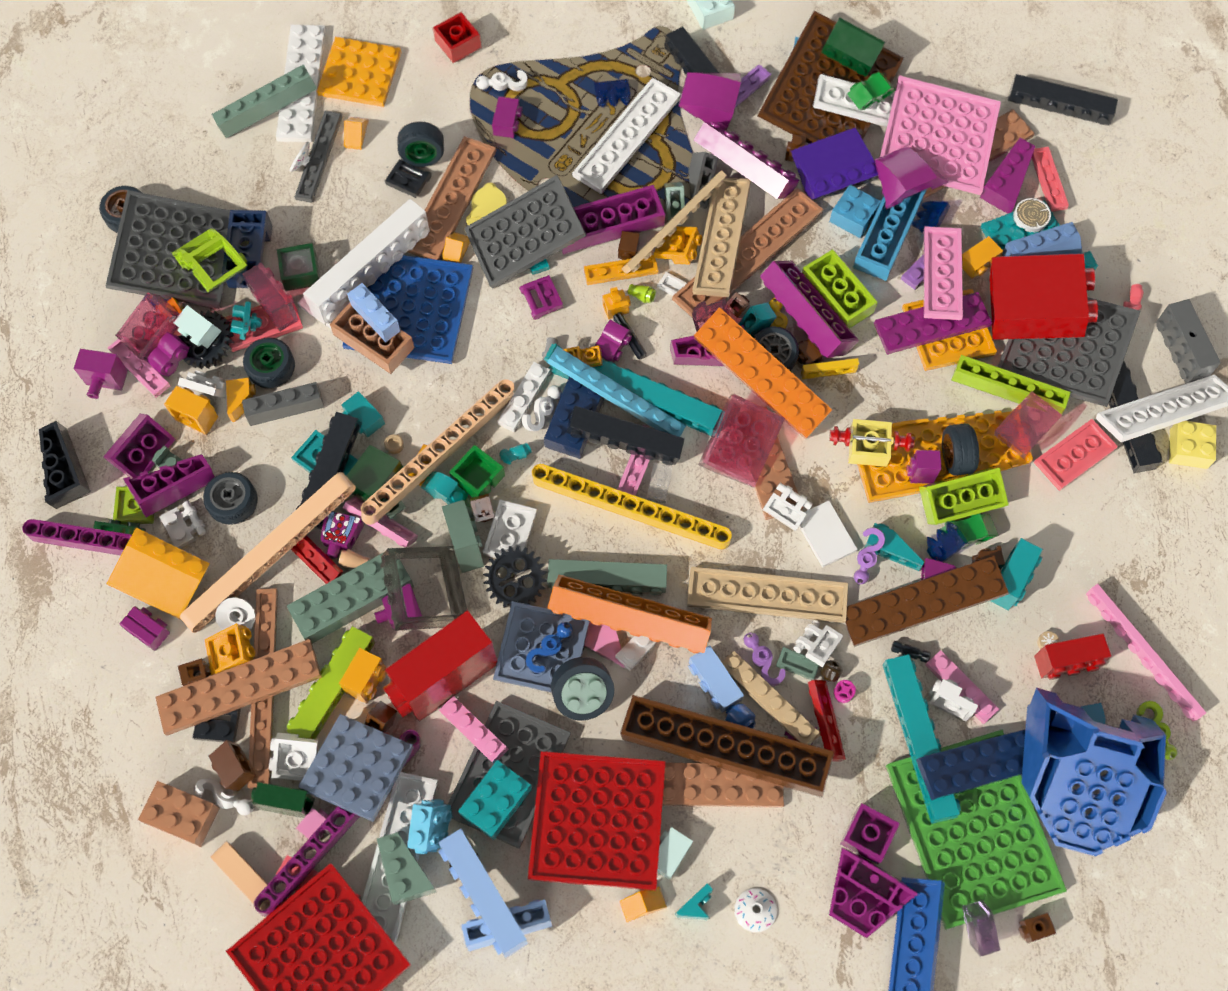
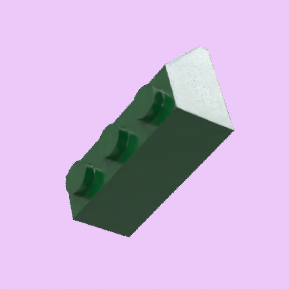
M839 17L821 53L856 71L858 74L867 77L885 42Z

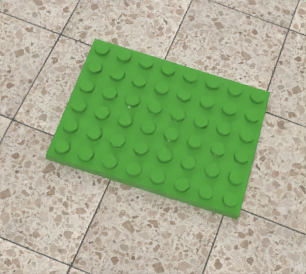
M1002 729L942 747L940 752L1005 734ZM911 757L886 765L927 880H937L945 883L941 916L945 930L1067 892L1032 802L1022 785L1021 775L954 794L955 799H958L960 803V815L955 819L931 824Z

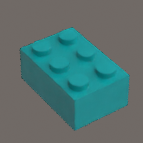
M1022 538L1017 542L1001 570V575L1009 595L991 600L992 603L1006 610H1009L1012 606H1017L1027 591L1025 590L1027 584H1030L1035 575L1033 573L1035 568L1042 561L1043 557L1040 556L1042 548Z
M497 760L458 812L492 840H495L532 790L531 784Z

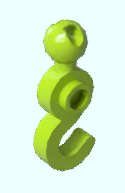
M1145 701L1137 708L1136 715L1142 716L1146 709H1151L1154 712L1153 721L1166 734L1165 759L1173 760L1177 756V748L1168 742L1171 731L1167 724L1161 722L1164 714L1163 709L1154 701Z

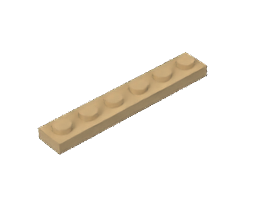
M735 651L722 661L732 679L796 741L810 745L820 736V732Z

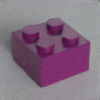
M861 803L857 807L840 845L878 865L883 861L900 823Z

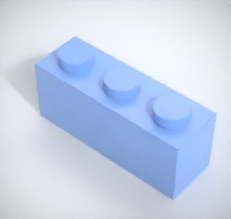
M363 283L347 293L351 306L385 342L400 332L396 318Z
M711 646L706 647L704 653L700 652L690 657L688 668L694 676H698L701 681L699 684L702 690L710 694L712 697L710 699L716 710L720 709L723 713L732 704L736 705L743 700V693Z

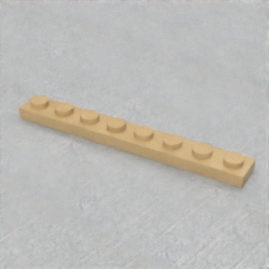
M722 170L716 174L622 270L626 274L631 270L635 272L641 266L639 262L643 258L647 260L653 254L651 250L655 246L658 249L665 242L663 238L666 235L670 237L677 230L675 226L678 223L682 225L689 218L687 214L690 211L694 213L701 206L699 202L702 199L705 202L712 195L710 191L713 188L717 190L724 183L722 179L727 175Z

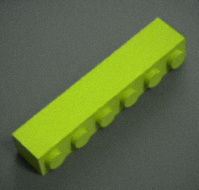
M964 355L960 356L951 381L1056 417H1060L1066 409L1071 393Z
M353 626L344 633L339 648L336 647L331 654L332 659L321 670L322 678H319L317 682L311 685L309 689L310 694L306 700L303 699L301 701L296 716L289 720L287 724L288 729L286 730L289 734L299 735L298 738L316 740L345 693L339 682L359 648L370 653L376 643L372 636Z

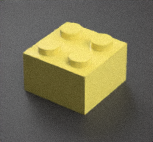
M1183 421L1174 424L1170 428L1169 463L1208 469L1216 460V425Z

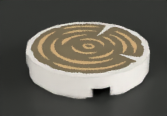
M1035 198L1022 200L1017 204L1013 213L1016 224L1020 228H1025V231L1028 232L1043 230L1051 218L1048 206Z

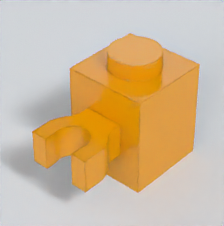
M617 287L610 288V293L602 295V305L608 319H612L613 315L621 312L623 315L629 313L631 301L628 295L625 296L623 289L618 290Z

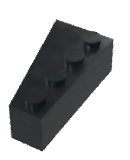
M57 421L40 428V450L43 453L42 469H44L45 477L43 479V486L46 488L45 503L57 509L91 491L67 428Z

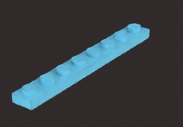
M558 346L547 362L655 430L680 437L686 427L680 421Z

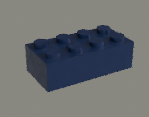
M569 377L545 434V448L581 459L588 439L574 438L566 433L571 412L574 406H578L599 413L604 397Z

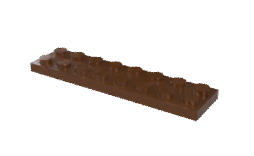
M992 556L847 606L845 623L853 646L856 647L1009 595L995 557Z

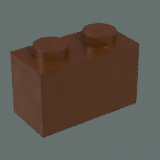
M226 740L208 756L212 762L213 770L218 773L221 779L220 783L225 789L239 791L256 776L238 743Z

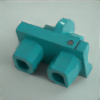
M246 301L244 306L234 305L232 310V317L242 319L241 321L232 320L230 332L240 334L239 339L242 340L246 339L249 327L254 332L256 328L262 326V320L257 317L256 313H252V316H250L251 302Z

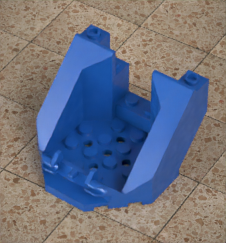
M1036 688L1031 703L1027 706L1022 785L1055 846L1098 856L1104 853L1103 850L1113 845L1117 847L1131 840L1130 837L1141 832L1144 834L1152 829L1167 793L1164 788L1166 734L1152 719L1133 714L1131 721L1122 719L1119 728L1092 721L1083 708L1063 703L1056 693ZM1103 770L1108 771L1105 776L1100 775ZM1074 784H1080L1078 789L1072 788ZM1100 789L1099 794H1093L1094 790ZM1115 795H1120L1118 800H1113ZM1092 808L1091 813H1085L1086 809Z

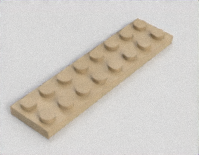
M725 177L722 179L724 183L717 190L713 188L692 290L693 295L730 296L751 186V180Z
M691 567L687 606L845 623L848 583Z

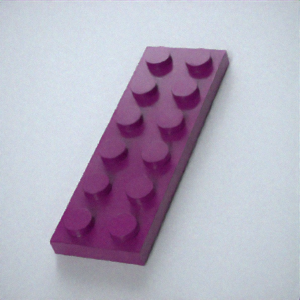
M979 292L962 296V320L924 318V307L876 319L874 325L886 354H892L990 327L992 321Z

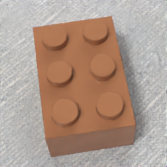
M157 781L138 821L201 847L220 808L211 802Z

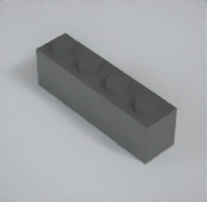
M317 382L242 400L245 417L250 426L324 408L321 391Z

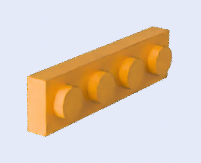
M651 255L647 260L643 258L639 262L641 266L635 272L631 270L627 274L622 268L631 259L584 266L587 285L658 274L655 255Z

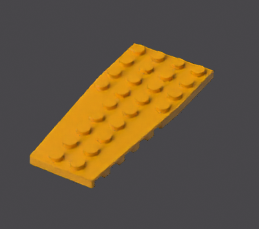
M1013 409L1010 412L994 411L992 414L976 413L973 416L957 415L954 418H947L945 416L938 417L936 420H929L927 418L892 423L891 437H893L895 431H898L900 436H905L909 432L911 437H914V447L910 448L909 452H905L903 447H898L896 451H893L891 445V459L887 467L857 464L868 503L920 493L919 487L927 484L910 483V476H907L906 473L907 465H910V459L914 456L916 450L940 451L941 470L934 483L962 476H955L949 473L944 463L942 435L944 429L949 425L966 423L975 430L979 445V464L975 472L988 468H1000V471L1031 463L1033 457L1017 410Z

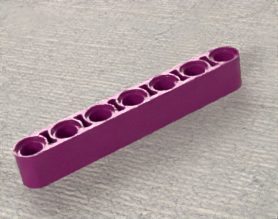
M29 519L22 526L23 533L34 542L121 556L132 536L130 534ZM91 537H94L91 542H88ZM110 540H113L110 545H107Z

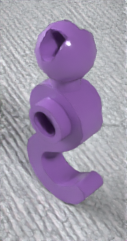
M875 527L867 528L863 532L865 537L871 534L877 535L879 541L874 545L863 548L857 555L860 569L855 571L854 580L858 584L868 582L869 573L867 570L877 562L875 551L881 549L884 545V533ZM858 579H862L863 582L859 583Z
M753 632L747 633L743 641L747 647L752 648L754 651L752 654L753 663L758 667H763L761 677L771 686L780 685L785 678V669L780 670L777 678H770L768 670L772 662L771 650L758 644L759 637Z

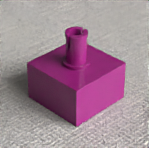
M81 348L73 368L83 382L89 386L86 395L92 399L99 398L101 388L122 391L128 373L127 368L117 354Z

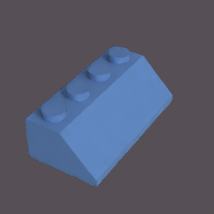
M1073 222L1008 242L1002 256L1081 254V236Z

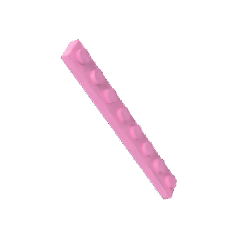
M1099 584L1092 587L1086 593L1090 603L1100 610L1102 617L1106 621L1111 623L1116 634L1126 641L1128 648L1141 659L1142 665L1152 672L1156 682L1167 690L1169 697L1182 708L1183 714L1193 722L1205 715L1206 711Z

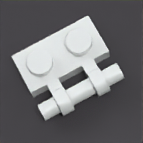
M780 482L776 489L782 492L781 496L779 497L773 493L762 510L796 531L806 516V513L800 509L803 506L809 510L813 503L808 501L806 496L794 492L793 488L789 485L785 486ZM790 497L796 501V505L793 506L787 502L786 498Z
M185 501L182 504L185 510L181 513L176 507L159 516L175 547L179 549L195 541L192 534L198 532L199 536L206 534L205 524L198 518L195 506L191 505L190 501ZM190 518L192 525L188 527L185 520Z
M813 620L811 624L806 626L805 633L796 640L794 651L800 653L802 649H807L808 652L805 657L823 667L842 640L843 635L827 625L821 630L818 628L820 623L817 620ZM813 636L817 638L814 643L810 641V638Z

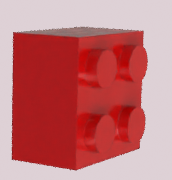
M462 12L433 27L435 42L452 63L482 48L480 34Z

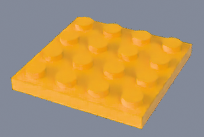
M335 37L317 88L318 96L384 107L401 55V48Z
M973 289L962 291V296L974 293ZM924 300L903 304V312L924 307ZM988 327L916 347L925 371L957 364L961 355L976 360L993 356L997 353Z

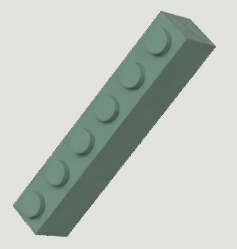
M303 64L214 112L212 116L225 138H228L313 92L317 87Z
M549 559L547 584L548 588L553 589L558 575H563L619 592L630 591L632 594L650 592L652 595H661L666 593L667 564Z

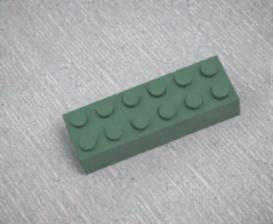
M391 548L287 605V608L305 640L310 639L313 644L383 605L382 599L409 583L412 588H414V585L395 550Z

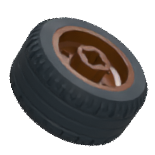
M126 185L115 187L106 192L100 201V215L108 228L118 233L127 190L142 193L135 187Z
M966 423L949 425L943 431V459L948 472L952 475L972 474L978 468V439L973 427Z

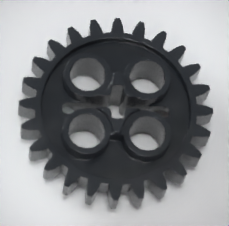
M207 310L206 313L200 311V315L221 330L208 349L202 344L199 347L190 341L192 338L190 335L187 337L182 334L178 336L190 347L187 356L183 360L194 368L203 369L205 366L210 369V364L217 366L216 361L223 362L222 356L228 357L226 350H232L229 344L234 343L230 339L235 336L234 333L230 332V321L216 311L212 313L210 310Z
M509 546L508 552L502 548V555L495 552L496 559L489 558L492 565L485 566L489 573L483 574V576L488 577V580L483 583L490 586L486 589V592H493L490 598L497 597L496 604L503 601V608H506L508 604H510L511 608L512 601L530 605V600L536 603L535 596L542 597L539 590H546L542 582H547V579L543 578L547 571L541 570L545 564L538 563L541 557L534 558V551L528 554L527 547L521 552L520 546H517L515 551L512 546ZM519 559H523L525 562V567L522 570L516 568V562ZM501 567L507 570L505 578H500L498 575V570ZM531 569V573L519 577L518 582L510 581L500 586L501 582L513 578V573L521 574ZM527 577L533 579V585L530 588H526L524 585V580ZM509 585L515 588L513 596H508L506 593V588Z

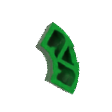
M878 72L872 74L864 82L855 83L847 95L859 110H866L876 101L878 103L883 101L896 89L884 74Z
M982 513L971 515L970 518L965 520L946 522L945 526L939 529L947 551L964 549L972 543L978 545L999 536L991 515Z

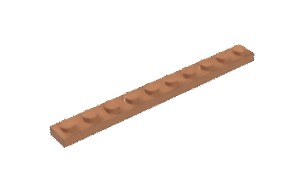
M276 588L256 589L254 633L256 655L253 657V660L276 652L278 590ZM274 696L251 704L249 763L256 776L248 782L247 788L249 789L256 787L258 782L270 784L271 781L269 761L272 756L270 747L273 730Z

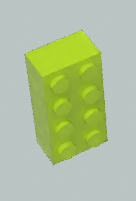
M833 249L803 267L802 273L849 328L875 312L878 302Z
M988 468L972 474H965L919 487L927 523L931 525L949 522L1009 505L1000 468Z

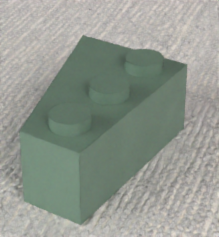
M464 500L441 506L461 573L484 567L479 550L482 543L480 536H475V532H478L475 520H470V518H473L470 506L466 507Z
M398 833L377 838L392 903L398 905L437 892Z

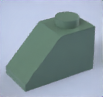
M682 182L664 183L667 223L685 206Z

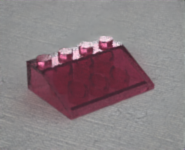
M732 394L727 399L698 465L754 488L785 418L736 394Z

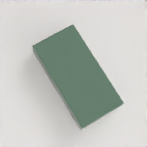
M783 647L776 667L809 680H814L819 665L805 657L806 655Z

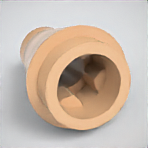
M349 549L342 550L338 565H342L343 568H356L369 561V558Z

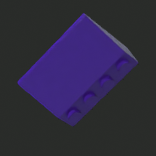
M856 128L791 151L805 193L811 200L878 176L874 159Z

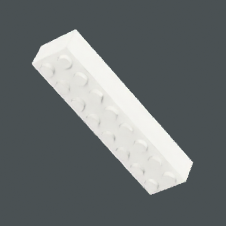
M411 199L403 204L303 293L310 312L325 325L329 321L334 320L337 314L350 303L347 293L361 283L366 287L374 284L381 274L386 273L391 265L398 262L408 250L414 248L420 239L428 235L430 229L426 211Z

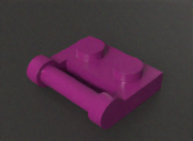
M550 275L526 283L519 288L521 294L525 296L534 320L563 308V303ZM535 289L543 307H537L531 290Z

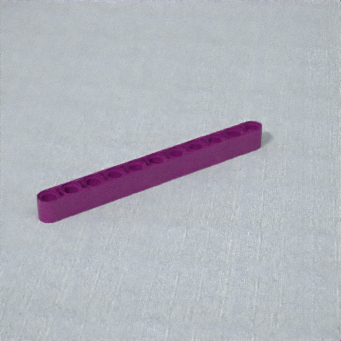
M407 730L398 738L405 742L410 738L416 739L415 744H413L414 748L405 765L421 747L419 734L415 730ZM337 806L255 898L254 908L261 916L267 917L285 902L360 816ZM339 817L346 818L342 825L335 824ZM323 834H331V838L328 841H320ZM309 850H315L316 855L311 859H307L306 853ZM294 867H301L298 875H291V870ZM279 884H286L283 892H276V887ZM269 900L271 902L270 907L266 910H261L262 902Z

